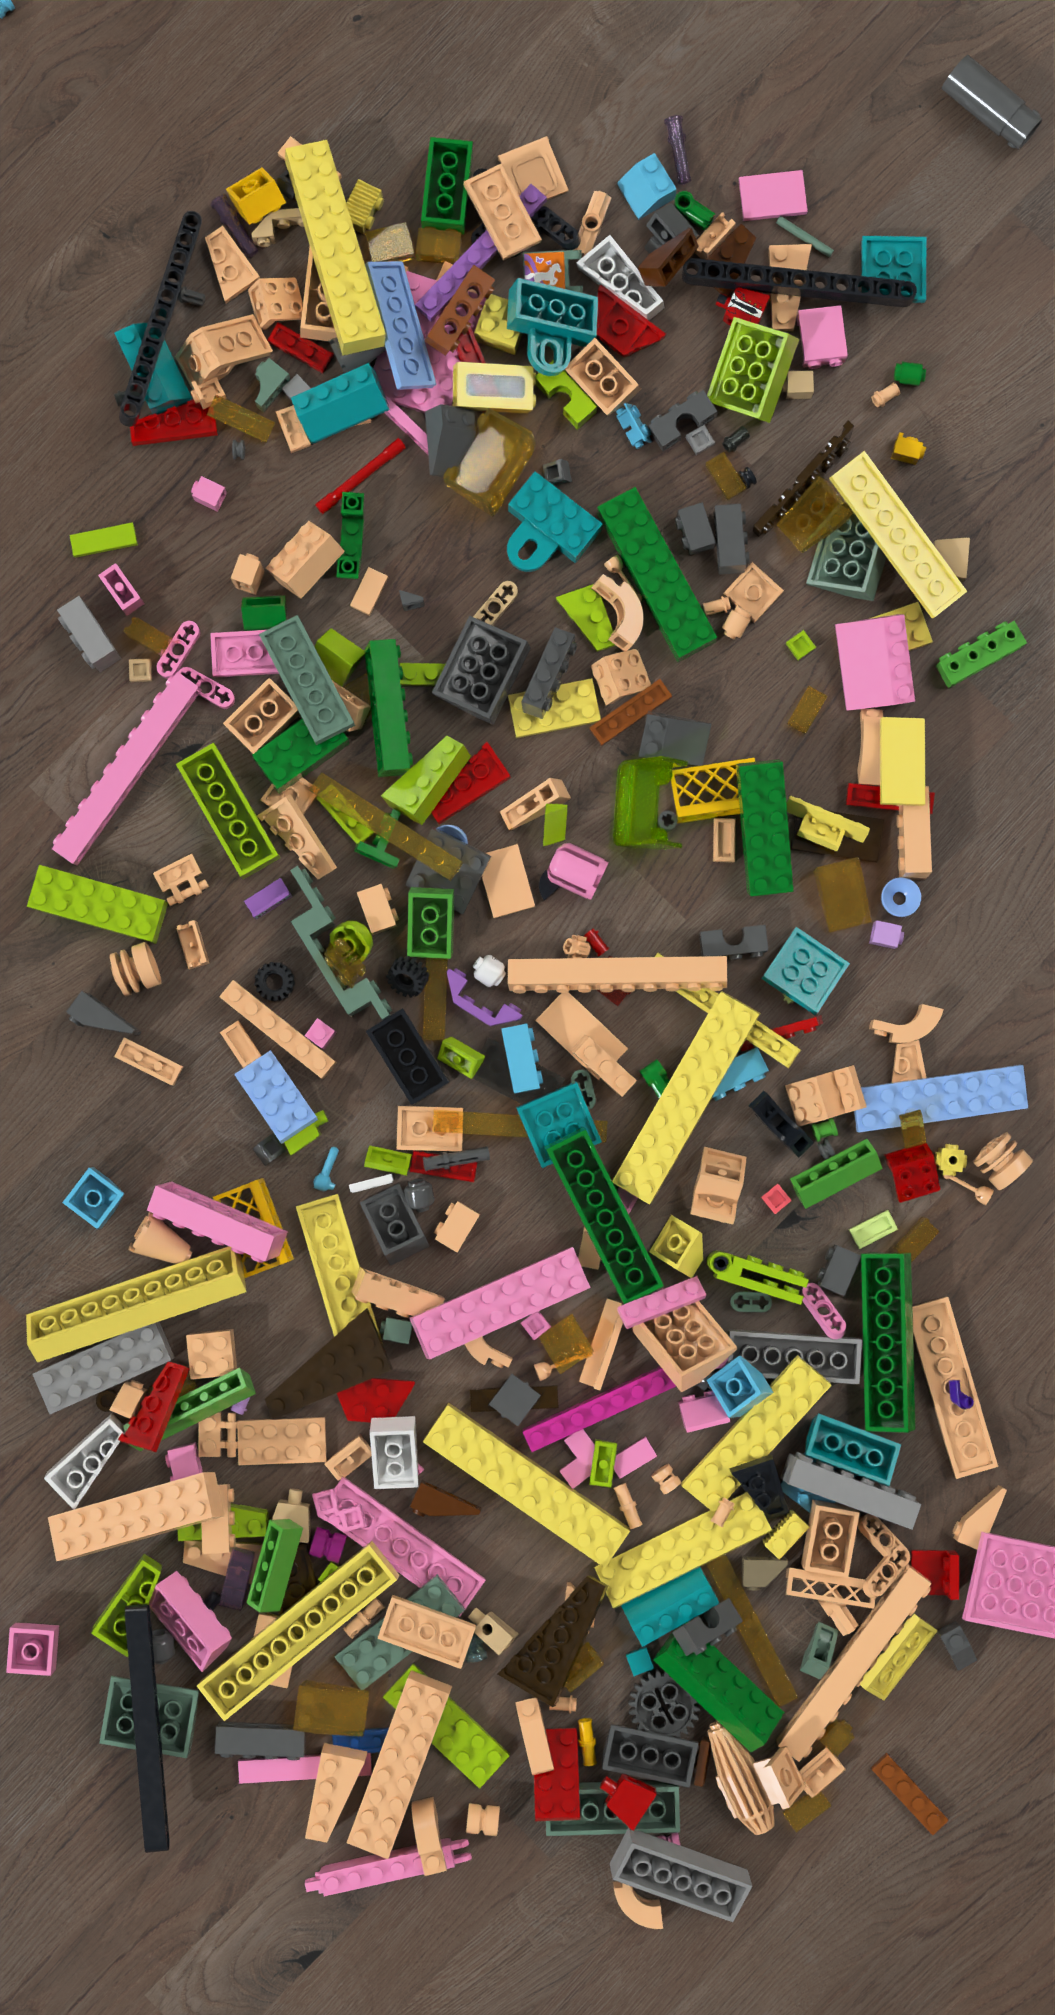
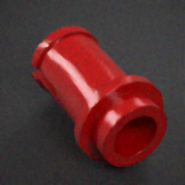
M593 928L584 937L587 938L586 942L590 944L599 957L610 948L598 935L599 931H595Z

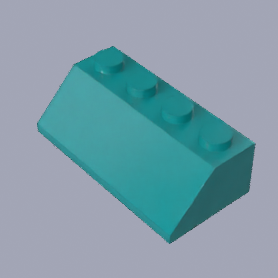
M148 323L132 324L114 333L131 370H133ZM150 335L153 339H159L156 335ZM165 340L145 398L152 414L156 413L157 415L166 412L168 408L177 407L192 400L191 394ZM143 354L147 358L153 357L151 354ZM142 372L137 373L140 377H146V376H147L146 374H144V373H142Z
M369 363L291 397L297 417L311 444L390 410L377 373Z
M818 1413L812 1419L806 1439L805 1456L889 1487L901 1444Z
M698 1567L621 1605L643 1647L720 1603L701 1567Z

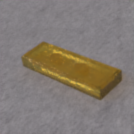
M216 394L207 413L208 416L265 443L275 422Z

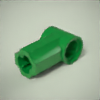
M681 191L676 195L674 206L684 218L705 231L714 219L715 213L696 201L688 191ZM687 202L689 206L681 207L678 203Z
M656 1059L639 1072L645 1078L647 1085L652 1087L660 1099L670 1080L667 1077V1072L658 1059Z

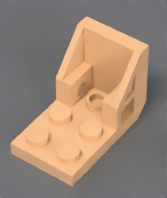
M252 314L197 329L189 335L175 358L193 389L191 384L193 381H196L197 385L203 384L215 377L219 381L228 375L235 365L270 356L273 350Z

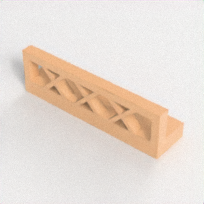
M609 1298L606 1299L579 1382L593 1386L597 1390H601L623 1325L617 1309L624 1304Z
M788 1568L786 1570V1578H788L786 1595L874 1609L875 1598H870L869 1603L861 1602L856 1596L858 1591L863 1590L865 1579L845 1578L796 1568ZM793 1579L802 1580L807 1586L801 1592L791 1591ZM877 1582L873 1583V1591H876ZM816 1583L825 1584L829 1591L824 1595H817L812 1586ZM838 1586L846 1587L851 1594L845 1599H840L833 1590ZM809 1589L812 1594L804 1593V1592H806V1591ZM831 1593L834 1597H828L827 1595ZM853 1596L856 1601L848 1599Z

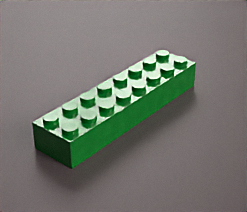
M636 487L598 506L597 515L639 593L642 595L676 661L680 662L716 643L717 636Z
M582 1127L544 1146L623 1304L637 1300L663 1287L664 1285L586 1129Z
M862 1253L865 1431L909 1433L915 1430L911 1253Z

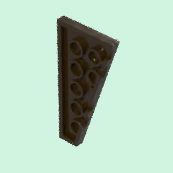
M849 420L843 425L842 434L839 437L834 435L825 447L826 451L824 453L820 451L797 476L793 489L787 488L778 499L779 504L776 505L774 503L755 523L753 532L758 537L762 533L767 534L773 528V522L778 517L782 519L789 511L788 507L793 502L796 504L804 496L802 492L807 487L811 489L818 482L819 475L822 472L826 474L833 467V461L837 457L842 458L849 450L847 447L851 443L850 438L854 429V425Z
M368 1308L264 1399L272 1419L393 1369Z
M591 1575L586 1576L567 1600L555 1610V1613L543 1623L525 1643L524 1647L511 1658L510 1662L497 1675L549 1706H556L605 1596L608 1585Z

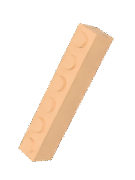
M232 980L220 995L221 999L321 1079H324L337 1062L236 981Z

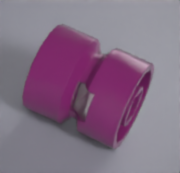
M317 1527L309 1555L319 1558L326 1556L328 1561L339 1564L347 1535L338 1532L332 1535L328 1529Z

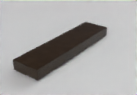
M558 1385L530 1386L541 1395L531 1409L559 1408ZM501 1388L470 1389L471 1412L497 1411L489 1403Z

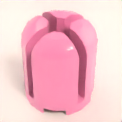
M564 843L557 848L547 874L552 883L591 900L609 862L571 843Z

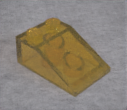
M818 476L776 525L799 551L804 553L840 528L854 512L833 483Z
M858 857L816 867L813 870L829 933L871 923L865 882Z
M305 1680L299 1685L293 1730L313 1734L364 1736L369 1691Z

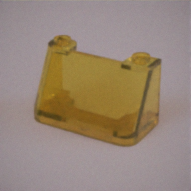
M488 408L485 413L480 415L477 421L479 434L458 467H449L443 478L445 485L493 517L500 509L532 457L536 448V442L532 431Z

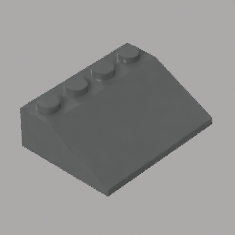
M469 616L432 694L494 725L531 647L526 640Z

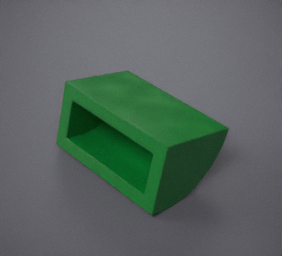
M285 595L242 598L241 610L244 631L268 630L287 620Z

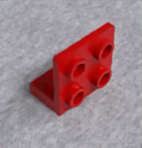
M926 1142L884 1154L886 1163L893 1175L897 1198L900 1203L940 1191L934 1155Z
M911 1550V1566L931 1582V1590L928 1595H947L950 1600H959V1554L955 1550Z

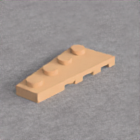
M812 244L769 245V266L807 270ZM780 278L772 279L776 284L782 283ZM801 280L794 281L797 286L804 284ZM770 293L772 329L781 332L794 330L800 296Z
M290 794L257 815L261 821L265 820L271 826L270 830L275 835L278 834L286 842L285 846L290 851L296 852L299 860L317 879L322 878L337 868Z
M202 1540L184 1541L183 1563L252 1584L263 1544L236 1542L235 1548H232L230 1553L202 1554Z

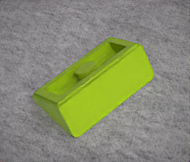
M546 803L543 846L565 840L568 805Z
M449 1037L442 1041L437 1057L438 1060L470 1079L475 1076L485 1058L483 1054L454 1037Z
M595 1439L589 1485L611 1488L617 1443Z

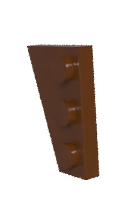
M740 224L706 260L745 264L756 242V237L744 225ZM716 271L708 272L711 277L718 276ZM731 273L730 277L732 279H738L739 275L736 273ZM715 288L719 293L730 296L732 289Z

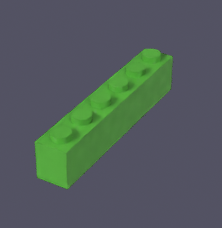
M239 1367L179 1397L161 1441L255 1395L256 1391L250 1375ZM128 1423L123 1425L125 1432L130 1426ZM130 1445V1446H132L133 1448H135V1449H137V1450H139V1451L144 1450V1449H142V1448H139V1447Z

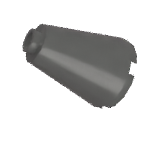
M338 338L328 340L344 374L367 363L370 364L386 350L384 345V347L342 355Z

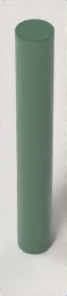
M782 216L778 218L776 224L807 244H812V247L829 258L834 252L832 248Z

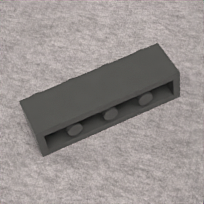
M219 1721L216 1726L215 1754H220L221 1757L225 1758L243 1755V1758L250 1759L255 1758L257 1755L265 1756V1759H277L280 1756L287 1757L288 1760H299L300 1757H304L306 1752L307 1725Z

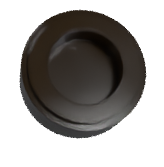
M111 1389L100 1392L96 1397L97 1407L101 1411L110 1412V1408L118 1394Z

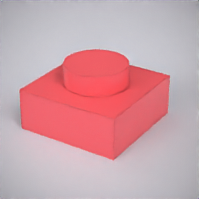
M778 1183L761 1196V1199L774 1214L792 1201Z

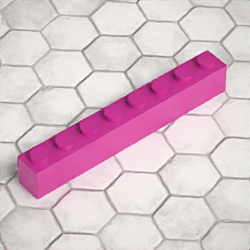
M660 1366L524 1428L523 1434L531 1452H534L676 1387V1385Z

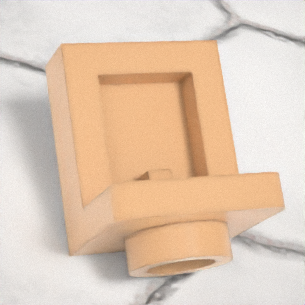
M216 377L200 385H197L196 381L191 382L193 390L190 391L195 403L200 402L203 409L226 399V395Z

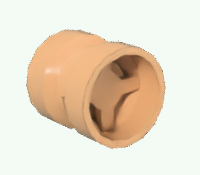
M669 1463L651 1475L653 1480L660 1484V1490L664 1495L681 1484L678 1476H674L672 1473L673 1469Z

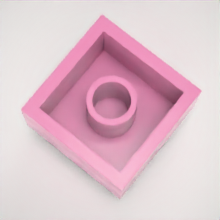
M15 1622L10 1627L6 1673L51 1676L56 1670L59 1625Z

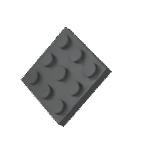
M433 827L405 886L409 888L454 889V910L464 914L491 856Z

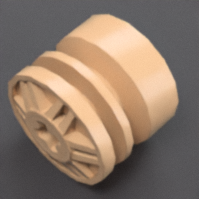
M147 942L132 946V957L128 955L125 949L120 950L121 959L117 952L110 954L113 977L125 997L132 995L131 987L135 993L140 992V981H142L147 989L161 984L160 972Z
M1008 1132L991 1140L982 1148L979 1155L973 1161L977 1167L984 1164L980 1170L982 1173L994 1170L989 1177V1181L998 1190H1002L1011 1184L1033 1162V1159L1024 1149L1015 1153L1012 1152L1017 1142L1013 1140L1008 1143L1011 1139V1135Z

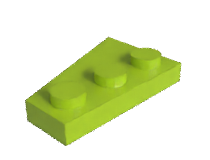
M594 584L556 597L557 602L564 608L568 616L575 622L597 652L616 646L608 640L613 633V629L601 595L591 589Z

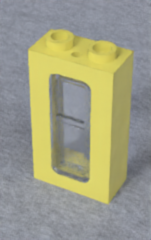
M457 362L453 365V406L475 411L529 413L536 405V395L533 394V386L536 384V373H533L532 366Z

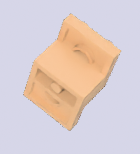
M854 1065L785 1085L795 1121L799 1127L867 1107Z
M704 1147L699 1173L694 1186L690 1214L734 1224L737 1202L744 1182L747 1157Z

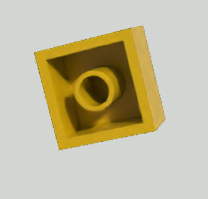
M263 167L226 188L237 212L249 225L261 221L263 216L270 212L278 211L281 205L286 203L275 180Z

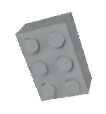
M80 596L57 610L61 615L58 617V620L68 633L72 632V635L69 637L80 651H84L81 655L92 669L96 668L99 672H102L122 659Z

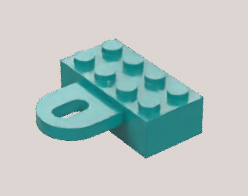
M517 278L509 289L507 329L528 334V359L532 367L539 373L546 376L561 374L570 363L571 344L586 347L597 336L598 297ZM545 346L551 347L554 351L553 364L545 361Z
M534 471L508 504V511L522 521L508 541V559L515 568L524 572H533L542 568L556 550H559L576 563L602 531L603 524ZM534 541L538 546L534 553L527 560L520 559L518 556L520 550L527 542Z

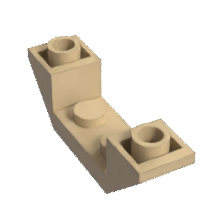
M299 208L270 212L252 232L254 245L268 247L271 244H275L274 227L281 229L289 228L291 225L304 227Z

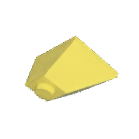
M671 1215L649 1252L692 1278L703 1261L702 1233Z

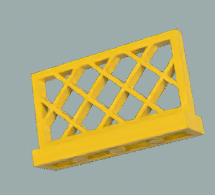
M755 758L670 770L669 774L678 820L677 824L740 814L739 798H737L739 795L738 789L729 784L734 775L737 776L736 769L732 767H736V764L755 762ZM726 768L732 772L727 781L716 775L720 769ZM705 771L711 776L705 784L695 778L699 772ZM684 775L690 780L682 787L676 783L675 776ZM713 778L724 784L718 793L708 787ZM692 781L702 787L696 796L686 790ZM726 786L736 793L732 799H725L720 795ZM704 790L715 796L711 802L705 803L699 799ZM683 793L693 799L690 805L680 806L679 798Z
M264 1178L213 1197V1200L220 1203V1199L229 1197L234 1200L232 1208L235 1209L239 1202L248 1206L246 1214L249 1215L251 1209L259 1212L260 1220L283 1229ZM250 1188L253 1196L250 1203L239 1199L242 1191ZM286 1238L279 1256L276 1257L277 1261L271 1264L266 1261L263 1263L257 1262L253 1271L247 1272L244 1265L246 1258H251V1255L244 1253L242 1258L241 1254H239L243 1263L245 1278L294 1260Z

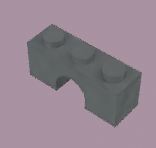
M704 390L699 393L695 391L681 405L677 403L669 408V412L664 416L658 415L650 421L649 430L662 452L681 441V435L676 428L680 420L691 419L699 428L717 417V410Z
M766 925L743 927L742 941L734 946L725 942L722 929L702 931L699 933L701 956H729V960L742 959V955L750 954L751 958L763 957V953L768 951Z
M729 1598L703 1614L708 1627L703 1624L698 1616L672 1632L686 1656L692 1652L698 1655L708 1649L706 1647L707 1643L713 1646L723 1640L722 1634H725L727 1637L738 1630L736 1626L743 1622Z

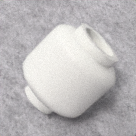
M487 955L484 958L479 957L473 965V968H475L474 977L487 987L498 986L506 975L504 964L492 955Z

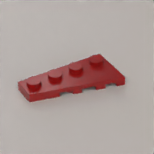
M193 399L187 401V404L177 408L174 406L157 415L155 413L138 419V422L130 427L131 443L133 446L217 436L215 404L203 409L200 402L195 403Z
M488 742L468 761L469 763L460 771L431 812L439 825L511 778Z
M821 1015L771 1030L787 1039L796 1036V1031L803 1030L804 1034L816 1031V1026L823 1024ZM745 1040L741 1051L752 1049L754 1046Z

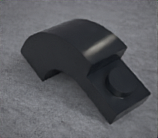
M765 1091L748 1105L757 1118L798 1158L814 1144L805 1131L792 1121Z

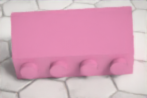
M178 1571L156 1585L149 1601L151 1610L203 1672L228 1647L232 1639L229 1630L219 1623L215 1613L206 1607L201 1596L192 1590L188 1580L181 1576Z

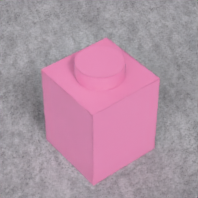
M202 476L199 482L196 481L191 490L196 502L217 512L227 495L225 487Z
M317 1018L305 1034V1037L320 1048L325 1049L337 1032Z

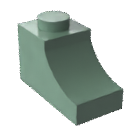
M270 358L258 365L255 374L260 382V392L255 403L257 408L263 413L282 392V387L291 380L289 373Z
M821 1622L816 1624L811 1641L804 1653L800 1671L818 1679L823 1677L830 1667L839 1630Z

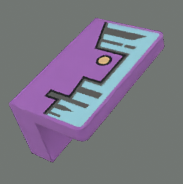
M279 878L244 902L251 911L252 916L257 920L293 896L282 879Z

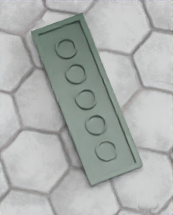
M298 615L259 634L316 745L355 726Z
M438 1574L406 1598V1600L453 1617L459 1616L465 1610ZM385 1616L334 1656L361 1691L413 1652L377 1639Z

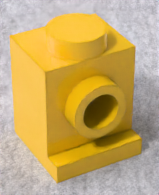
M899 432L891 459L916 465L919 459H923L926 447L923 446L922 442H918L917 438H904V433Z

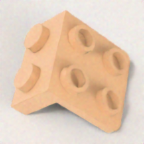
M636 649L604 656L591 665L593 676L597 681L601 696L606 705L613 704L624 696L639 693L651 685L640 654Z

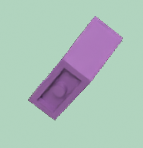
M457 968L454 971L448 969L447 976L454 1004L490 1027L521 1020L523 1017L520 1014L521 1009L512 1003L509 1006L504 1004L494 1018L492 1017V1011L484 1006L479 1009L473 1005L475 1001L467 995L459 996L468 982L465 979L466 974Z

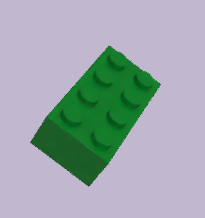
M430 137L421 216L423 231L465 234L469 194L463 183L471 178L473 141Z
M301 719L252 754V756L276 791L281 794L288 787L298 782L299 779L348 746L349 741L344 732L316 745L303 719Z

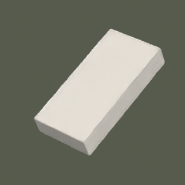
M393 1174L350 1184V1192L354 1193L393 1183Z

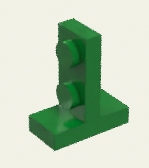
M392 809L390 813H385L381 821V825H384L381 833H376L372 842L375 847L360 841L357 843L354 852L389 868H396L400 859L384 851L401 812Z

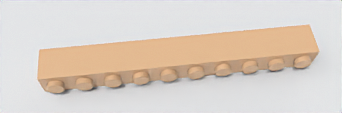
M727 956L508 959L509 991L519 994L526 991L546 993L548 990H556L559 993H567L570 990H578L582 993L591 992V990L612 992L613 989H622L624 992H633L635 989H644L647 992L666 989V991L673 992L679 989L699 991L701 988H710L712 991H720L723 988H727Z
M909 1564L906 1565L776 1739L777 1745L780 1748L787 1746L791 1756L798 1762L803 1757L807 1758L812 1751V1744L816 1739L819 1741L826 1731L824 1728L829 1722L832 1723L839 1714L838 1709L842 1704L846 1705L852 1696V1690L855 1686H860L864 1674L876 1664L880 1652L886 1651L890 1646L892 1636L902 1630L905 1624L903 1621L908 1615L911 1616L918 1607L917 1602L920 1598H925L931 1590V1582L928 1578Z

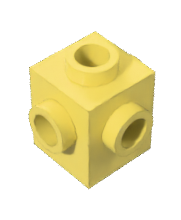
M945 1144V1148H938V1152L935 1153L936 1169L943 1170V1175L956 1176V1172H963V1168H966L967 1155H964L965 1150H958L959 1145ZM951 1156L955 1157L954 1164L949 1162Z

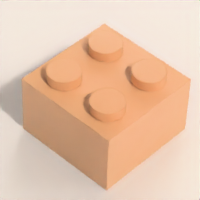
M233 1329L186 1335L190 1380L219 1377L237 1369Z

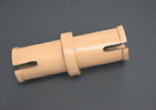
M623 1483L615 1486L613 1489L621 1505L619 1509L623 1511L629 1529L641 1526L642 1522L635 1507L637 1504L636 1501L632 1500L627 1484Z
M377 1598L373 1599L362 1611L360 1610L356 1613L357 1616L343 1628L344 1631L353 1639L366 1625L369 1626L371 1624V1620L385 1608L384 1605Z

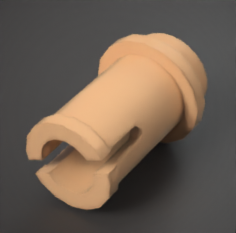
M893 382L880 392H874L871 398L876 407H884L886 402L900 395V390Z
M721 596V599L702 603L706 617L723 611L727 613V610H731L728 597L724 598Z
M724 1497L722 1501L719 1500L720 1505L710 1520L722 1528L731 1510H735L733 1508L735 1504Z
M570 1695V1697H560L556 1706H549V1710L569 1711V1714L572 1711L576 1712L577 1698H573V1695Z

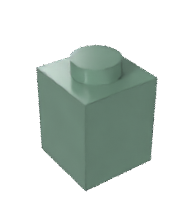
M388 1316L386 1321L381 1323L380 1334H384L383 1340L409 1344L413 1326L410 1320Z

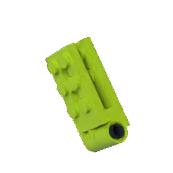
M719 1250L713 1251L708 1255L707 1265L714 1272L713 1276L715 1278L796 1304H802L804 1296L799 1294L800 1290L784 1285L782 1289L774 1281L763 1279V1282L741 1276V1272L744 1268L807 1288L809 1279L804 1277L805 1273L791 1268L789 1272L783 1271V1266L769 1262L767 1266L762 1264L763 1260L750 1255L745 1259ZM721 1259L722 1264L717 1266L716 1261Z

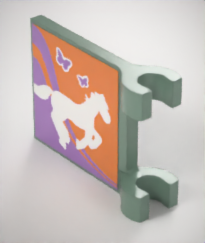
M582 250L523 252L524 279L583 293V286H570L569 260L581 259Z

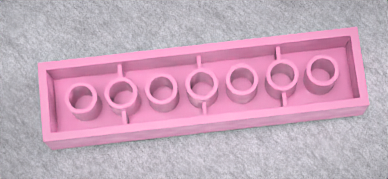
M571 1247L409 1319L426 1359H432L587 1290L590 1286L575 1250Z

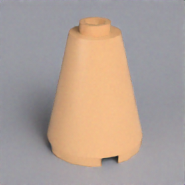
M151 1212L143 1219L134 1235L136 1240L134 1243H130L128 1249L133 1253L173 1264L187 1261L192 1255V1251H190L191 1246L161 1219L155 1218Z

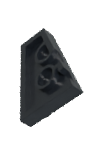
M772 1455L729 1468L732 1475L740 1482L743 1489L748 1492L768 1520L789 1513Z

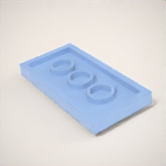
M271 1050L234 1074L281 1144L318 1120Z

